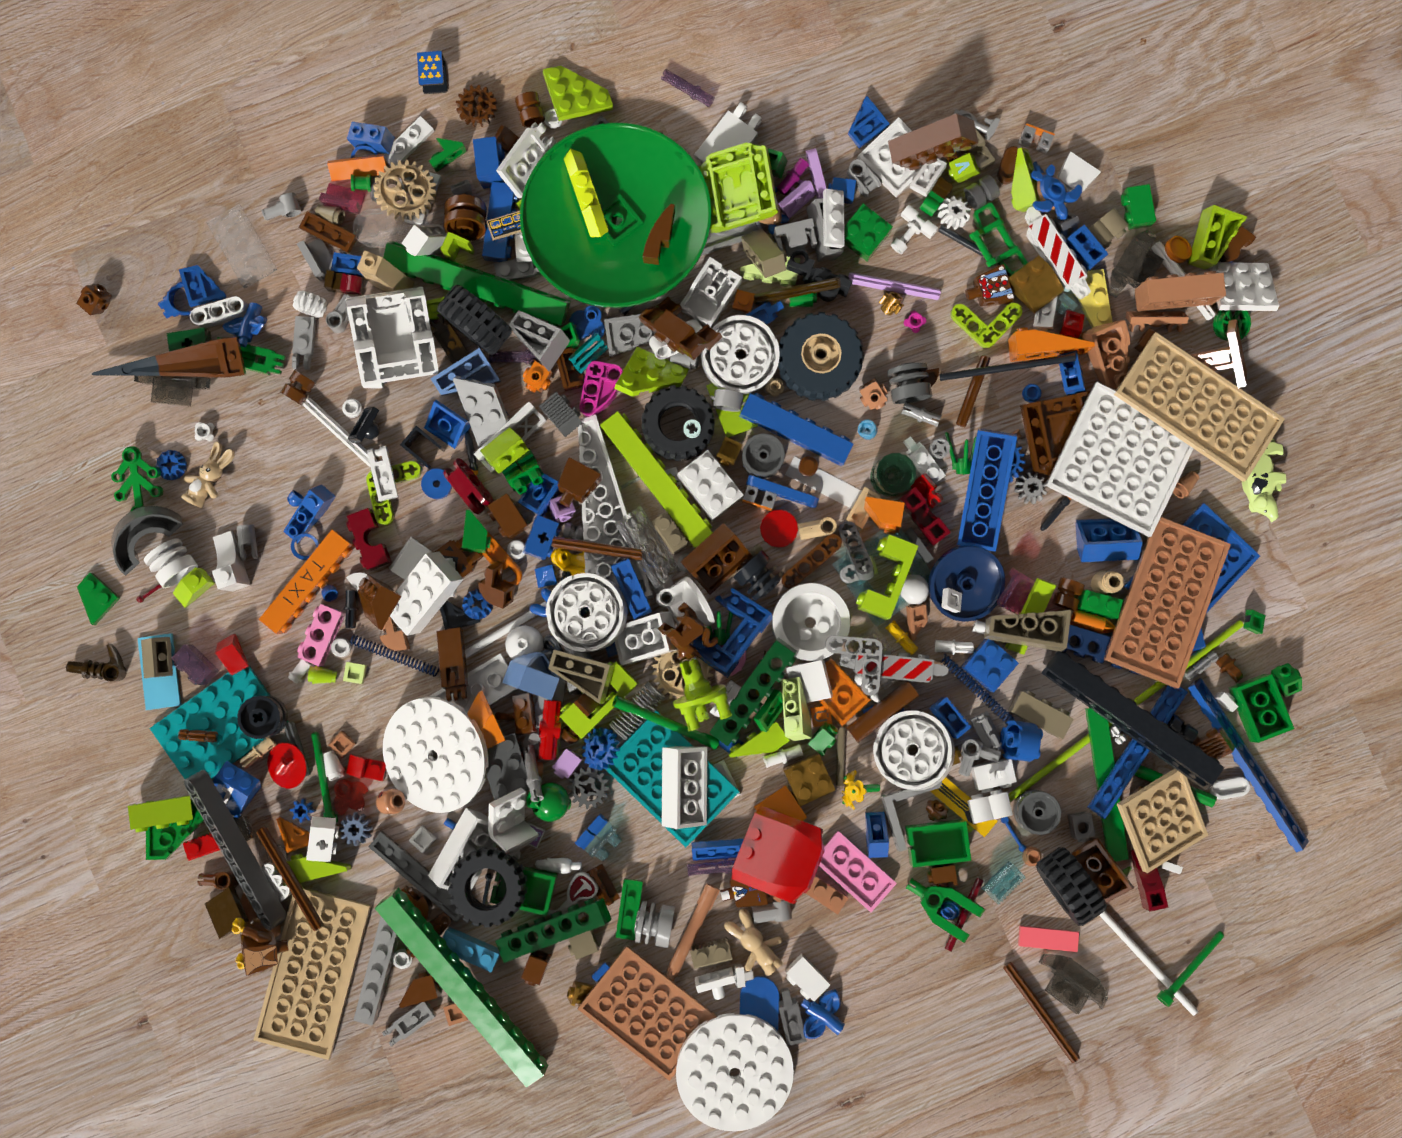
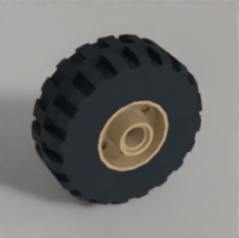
M819 312L816 315L809 313L804 318L799 317L791 326H788L779 343L780 356L778 368L782 380H785L786 386L790 390L796 391V394L800 397H808V400L815 401V399H821V401H826L829 398L841 396L843 392L851 388L863 366V343L857 336V330L855 328L852 329L847 320L844 319L842 321L838 318V315L833 313L831 316L825 315V312ZM816 355H822L824 358L819 359Z

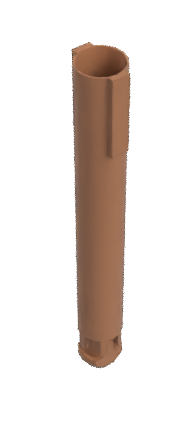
M705 884L697 901L698 905L666 970L667 973L665 975L673 982L683 966L708 911L711 910L720 892V889L713 885Z

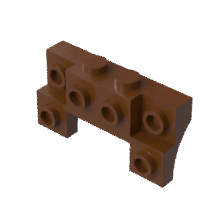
M667 297L657 306L646 308L638 316L642 324L655 332L654 337L662 343L664 341L673 352L677 350L682 355L686 354L693 360L705 348L710 350L722 338L721 333L710 328L708 324L700 331L695 332L693 327L677 317L683 309L680 304L677 305L670 297Z

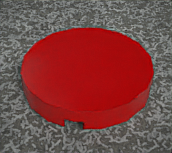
M784 510L769 512L762 519L760 525V533L764 541L776 548L786 547L791 544L798 532L796 519L792 514Z

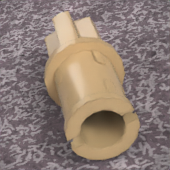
M272 737L265 738L256 747L253 746V750L240 760L241 765L244 768H248L259 758L263 759L264 755L277 745Z

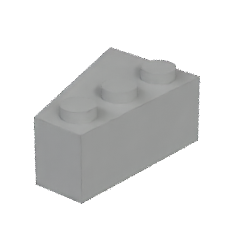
M519 310L509 323L514 334L550 372L570 342L564 332L558 327Z

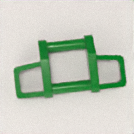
M992 203L984 205L973 213L978 230L971 233L969 237L976 243L986 260L985 264L988 268L1004 264L1006 273L1010 277L1018 270L1011 271L1004 263L1005 260L1016 254L1023 267L1028 263L1020 247L1015 245L1003 225L1005 222L1000 218ZM989 209L996 221L983 228L978 214ZM997 229L1009 250L993 258L981 237Z

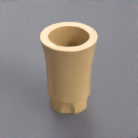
M1099 571L1094 574L1091 580L1092 590L1107 596L1118 592L1124 585L1123 576L1114 571Z

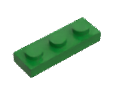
M628 878L623 880L615 938L635 940L634 928L637 912L640 907L642 880Z

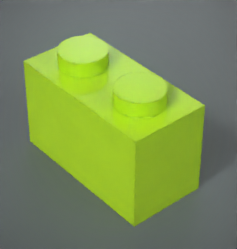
M511 427L480 450L486 461L498 474L529 451L523 440Z

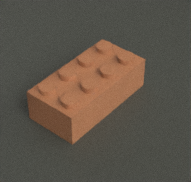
M1208 271L1204 275L1188 273L1183 277L1173 274L1159 279V276L1148 277L1145 282H1142L1135 289L1137 312L1213 305L1226 296L1224 273H1216V271Z

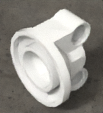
M690 577L681 579L669 589H663L656 595L657 603L662 607H668L669 612L671 611L672 617L678 625L680 622L676 618L684 616V612L680 613L677 608L683 602L689 605L696 612L698 619L708 627L715 622L710 606ZM664 592L670 595L668 603L663 602L661 599Z

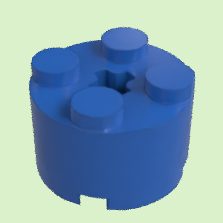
M1008 721V726L1003 727L1001 730L999 741L1002 743V749H1004L1005 754H1002L1004 758L1027 762L1039 759L1043 730L1033 723Z

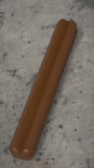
M982 355L976 368L988 367L991 360L990 357ZM985 375L973 376L956 425L964 428L967 426Z

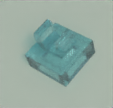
M1062 293L1058 298L1062 303L1057 308V311L1063 315L1068 307L1074 311L1078 304L1065 293Z

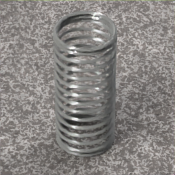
M647 682L644 686L654 697L644 688H641L649 698L640 691L638 693L647 702L637 694L635 695L645 706L634 697L633 700L639 706L647 707L648 710L652 711L651 709L655 710L653 705L658 706L657 702L661 703L660 699L664 700L665 696L650 682ZM621 710L631 723L620 714L618 716L628 726L617 717L615 719L626 730L614 720L609 725L617 734L627 740L629 738L628 735H632L631 732H635L633 728L638 729L637 725L640 726V722L643 723V719L629 713L635 719L634 721Z

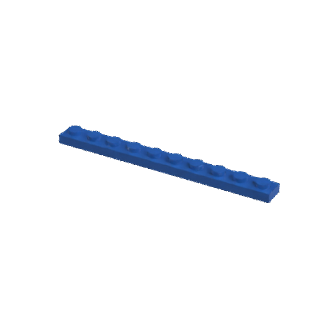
M1203 679L1195 680L1188 687L1191 696L1200 705L1201 711L1211 722L1212 728L1219 729L1222 727L1234 744L1235 749L1231 753L1234 761L1240 766L1245 778L1254 787L1256 795L1261 798L1266 810L1275 819L1278 828L1285 834L1289 845L1294 848L1296 853L1303 851L1309 840Z

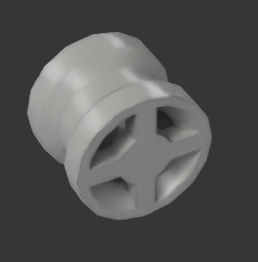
M943 438L934 440L929 446V453L935 459L944 458L950 450L948 441Z

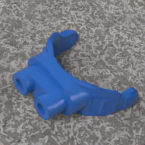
M182 282L171 287L167 295L163 297V300L158 302L159 307L165 310L163 314L167 319L178 315L190 316L191 311H179L174 305L175 293L184 287Z

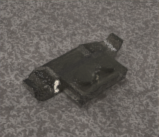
M1146 230L1131 240L1112 270L1111 286L1108 294L1117 298L1127 284L1136 289L1148 277L1155 275L1164 260L1149 250L1157 237L1155 233Z
M134 376L135 382L152 385L151 402L157 404L191 407L193 389L210 390L211 378Z
M1055 954L1042 955L1039 963L1049 967L1054 974L1045 988L1047 993L1075 1014L1081 1012L1087 1000H1093L1101 1010L1104 1008L1108 996L1101 980L1070 957Z

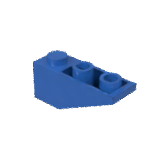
M322 484L309 489L283 532L292 540L298 534L308 533L328 510L336 496ZM304 537L298 538L296 543H300Z

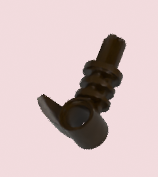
M113 644L107 645L110 658L108 663L96 661L93 663L92 660L86 659L84 663L68 661L66 665L67 672L82 674V677L85 679L91 677L92 679L98 678L100 680L105 679L106 681H121L126 677L127 673L122 657ZM113 668H115L117 671V675L115 677L112 676Z

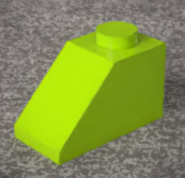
M195 567L180 580L173 594L184 608H187L213 586L215 582L204 569Z

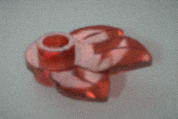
M341 779L336 782L334 786L336 796L333 804L339 815H344L348 808L356 811L364 810L365 800L362 795L369 791L364 783L360 781L351 782L348 779ZM343 785L347 786L346 792H343L341 789Z

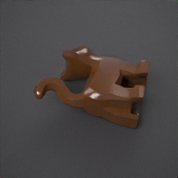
M683 602L677 608L680 613L684 612V616L676 618L680 624L673 628L664 622L658 628L663 635L669 637L670 642L677 648V658L681 661L691 659L694 656L702 657L697 649L690 644L701 634L703 646L713 647L718 643V637L716 636L709 640V627L698 619L696 612L689 605Z

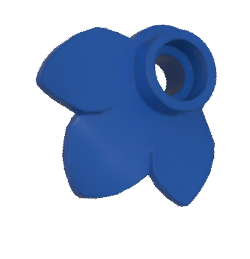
M588 306L584 310H577L571 315L569 322H573L576 325L575 329L579 340L586 339L590 335L593 336L595 333L600 335V339L604 335L605 326L601 321L602 313L598 307ZM590 312H594V319L589 318Z

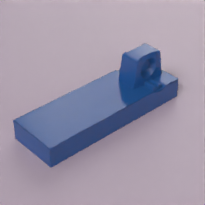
M627 558L611 565L633 618L636 619L651 613L652 609L630 559Z

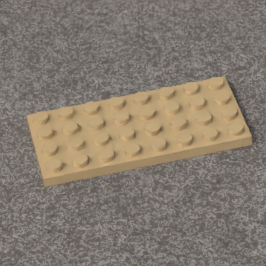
M1156 332L1151 336L1114 393L1116 397L1243 482L1248 479L1285 419Z
M303 888L324 926L317 931H313L292 895L280 941L287 939L289 951L277 954L278 964L273 966L254 1041L329 1060L333 1052L371 905Z

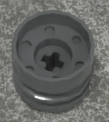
M905 363L887 371L888 377H894L889 380V384L899 386L891 390L893 404L913 403L933 396L931 383L921 382V380L929 377V373L924 372L928 369L927 363Z

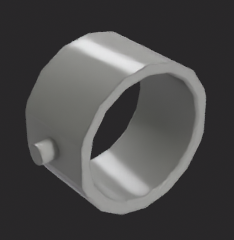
M716 389L714 396H711L713 400L712 407L716 409L739 412L742 405H745V402L742 401L743 394L740 392Z

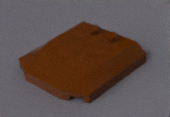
M1091 391L1020 406L1034 472L1050 476Z

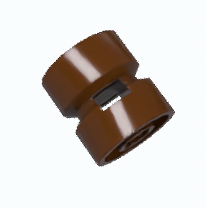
M525 92L515 98L522 126L531 127L534 122L539 125L545 121L537 92Z
M294 370L289 377L290 383H285L280 393L302 406L307 398L306 393L311 392L316 383ZM297 383L303 385L301 390L295 387Z
M1061 577L1058 583L1060 592L1055 593L1052 604L1067 610L1076 611L1079 604L1077 596L1083 593L1085 585Z

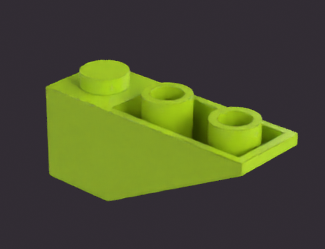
M775 721L767 732L760 731L756 734L754 731L746 737L747 741L742 745L737 743L731 747L729 756L731 758L775 752L790 740L785 737V733Z

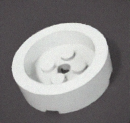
M746 315L728 317L712 328L716 332L719 331L722 338L710 350L705 348L701 353L702 366L708 379L719 389L732 390L743 395L762 388L774 375L780 356L777 339L770 328L759 319ZM738 349H743L746 352V358L739 360L735 352Z
M591 573L571 575L558 583L548 598L546 606L548 627L555 639L571 650L580 652L602 650L614 643L624 630L627 621L626 600L621 590L611 580L603 576ZM583 607L590 609V616L587 618H583L580 614Z
M816 583L798 585L787 591L777 602L772 615V630L775 639L779 637L797 650L794 656L805 661L821 660L833 655L834 653L829 652L825 647L826 640L830 636L847 637L850 629V615L844 600L831 588ZM807 617L815 619L816 623L813 628L806 627L805 619ZM833 639L832 642H829V646H832V650H835L836 647H842L846 639H842L843 643H837L836 639Z
M904 711L890 717L878 730L873 748L874 759L881 774L892 784L912 791L926 790L939 784L950 772L955 756L954 742L948 729L935 717L920 711ZM910 745L918 747V753L915 756H911L908 753Z

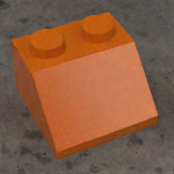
M866 497L864 509L879 530H883V533L890 535L899 533L905 503Z
M483 691L478 692L467 715L471 720L474 719L479 726L488 749L505 741V738Z

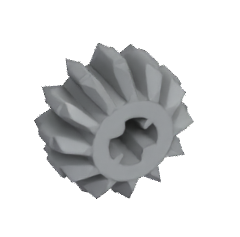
M1027 472L1026 477L1021 475L1019 476L1020 481L1015 482V485L1020 488L1015 489L1014 492H1020L1021 495L1018 496V499L1020 500L1024 497V504H1027L1029 501L1032 505L1036 504L1037 500H1043L1042 495L1047 494V491L1043 489L1047 487L1045 486L1046 483H1041L1045 478L1037 479V472L1033 476L1030 472ZM1031 484L1033 485L1032 488L1035 489V490L1032 491V492H1030L1029 489L1027 488V486H1029V485H1031Z

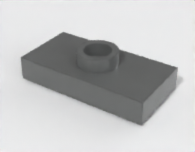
M912 527L903 532L910 543L918 545L916 553L923 563L926 564L934 559L926 549L928 545L922 537L919 538Z

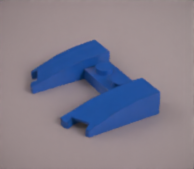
M734 588L731 589L733 595L722 599L720 595L715 598L718 603L742 620L724 646L721 647L717 644L713 647L703 646L702 634L693 641V646L702 656L700 659L726 678L730 676L739 664L738 660L757 635L762 633L772 620V613Z

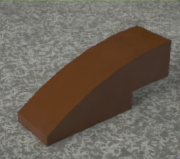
M670 204L663 211L650 231L643 252L644 263L659 265L662 247L670 248L675 204Z

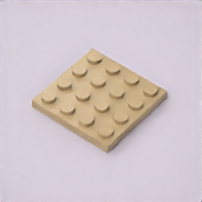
M1176 769L1117 803L1143 872L1149 873L1208 836L1188 779Z

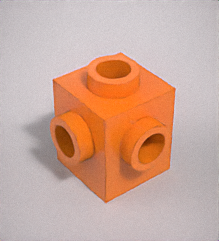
M534 361L531 368L528 367L523 374L525 387L533 393L536 391L542 393L543 390L546 391L550 386V378L553 373L551 370L549 372L540 363Z

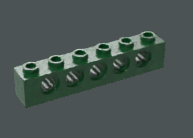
M778 637L744 683L735 699L731 701L729 708L732 716L725 719L719 718L709 733L726 746H729L731 742L735 744L741 735L738 733L742 727L746 729L751 722L750 715L753 711L757 713L763 705L761 700L764 696L768 698L774 690L772 685L775 681L780 682L786 674L783 670L787 665L791 667L797 659L794 656L797 650ZM772 659H781L782 665L779 667L774 666ZM761 674H769L771 681L764 682L761 679ZM757 689L760 695L752 697L750 690ZM745 704L748 707V712H741L738 706ZM730 719L736 721L737 727H730L727 721Z
M593 897L584 901L585 904L579 906L577 903L568 907V911L564 913L559 910L550 914L551 917L545 919V916L534 920V924L530 926L528 923L518 926V930L514 932L511 929L502 932L501 937L495 942L503 962H508L606 925L612 918L604 898L596 900ZM584 912L589 915V919L585 918ZM567 918L571 920L572 926L567 923ZM550 925L555 928V932L551 930ZM533 931L537 933L538 938L534 936ZM517 938L521 940V944L518 943Z

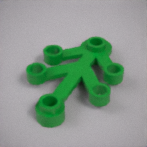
M135 446L125 448L122 452L123 462L117 471L112 473L111 479L116 483L123 482L125 480L124 473L130 467L129 477L121 488L114 493V498L119 502L126 501L128 491L133 487L135 506L131 508V511L145 507L141 485L150 492L152 497H161L164 491L161 486L153 485L139 473L138 466L147 472L149 478H158L161 474L160 469L152 467L144 461L139 448ZM153 469L156 472L155 476L152 475ZM156 488L158 489V494H157V495L155 494V489H156ZM120 493L123 494V498H122V499L119 497V494H120Z

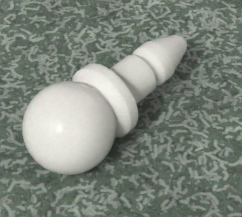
M855 675L854 682L858 687H861L862 676ZM870 679L869 684H865V688L868 689V692H871V690L873 689V687H871L873 684L872 681H870ZM877 693L875 695H871L872 700H874L876 703L880 702V698Z

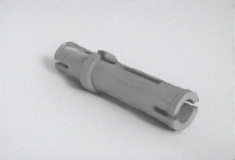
M527 745L528 751H526L525 746L522 748L528 778L526 783L530 788L531 801L538 802V797L540 801L544 799L541 789L542 778L538 773L534 746Z

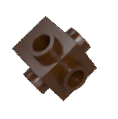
M100 284L86 285L81 290V295L76 304L90 316L102 314L108 308L112 295Z

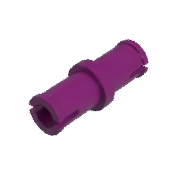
M799 158L794 167L786 172V177L776 187L780 193L786 195L791 187L798 183L799 177L809 167L808 162L803 158Z

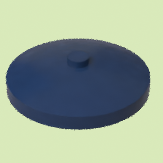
M963 545L950 549L936 561L931 570L928 581L930 598L935 607L950 619L962 622L978 620L989 614L998 605L1005 589L1003 567L992 553L980 547ZM951 588L962 593L960 612L954 613L941 607L943 589Z

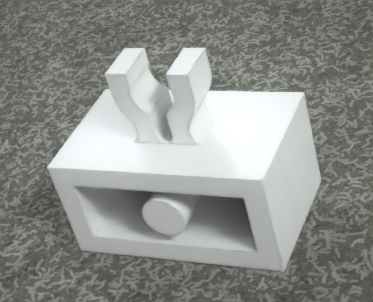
M1004 758L998 762L991 761L974 765L971 769L975 789L981 790L982 793L993 791V787L997 786L1008 788L1012 786V783L1017 782L1012 760Z

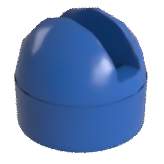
M292 490L287 497L289 504L294 507L299 506L304 499L295 490Z
M326 585L322 588L321 594L325 601L331 602L338 597V592L333 585Z

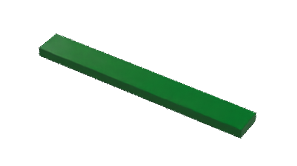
M1085 708L1098 791L1115 766L1109 723L1093 709ZM1120 797L1106 819L1101 818L1105 847L1115 862L1129 860L1123 819L1117 803L1120 802Z

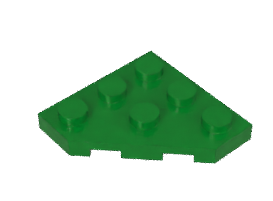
M191 800L193 820H189V824L177 826V822L169 823L167 828L156 829V826L148 827V831H146V860L168 859L204 822L193 800Z

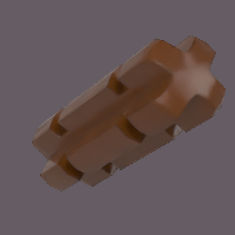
M181 729L178 733L180 740L189 739V741L217 742L218 732L189 731Z

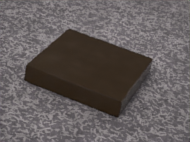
M234 886L226 888L205 903L219 939L225 938L232 933V927L234 926L232 923L236 918H242L245 923L249 921Z

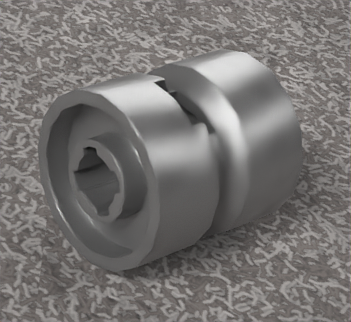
M985 175L977 181V184L973 183L966 187L964 194L970 206L978 210L986 205L987 201L997 198L1000 195V190L995 180L990 175Z

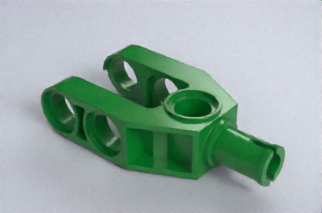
M911 878L909 883L915 887L908 884L906 889L920 897V903L932 923L965 943L970 934L964 932L956 924L947 921L937 913L943 900L948 897L979 918H981L986 909L952 887L930 885V887L926 888ZM932 894H936L940 898L939 902L935 905L928 901L929 896Z

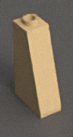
M364 250L357 269L373 287L386 292L413 288L415 282L383 257Z

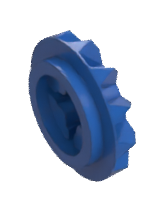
M168 450L161 452V455L156 458L157 463L155 467L160 469V476L163 479H179L186 471V459L178 451ZM170 459L171 462L178 464L172 466L171 471L170 468L164 466L169 463Z
M479 589L469 591L463 599V610L470 618L483 619L493 609V605L483 598ZM473 598L478 601L483 600L481 603L482 610L478 606L473 607L475 604Z

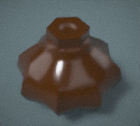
M929 800L927 802L926 811L928 812L929 820L935 821L947 818L948 809L944 803L938 800Z

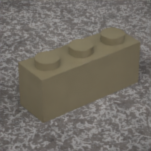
M763 229L741 236L744 253L765 278L786 271L785 262H787L785 252L779 249L778 244L774 243L771 236L766 234Z
M1026 689L1024 692L1018 691L1008 712L1029 723L1036 724L1038 728L1059 739H1064L1074 720L1069 716L1070 713L1062 708H1059V710L1053 708V704L1045 699L1040 701L1034 698L1036 694Z

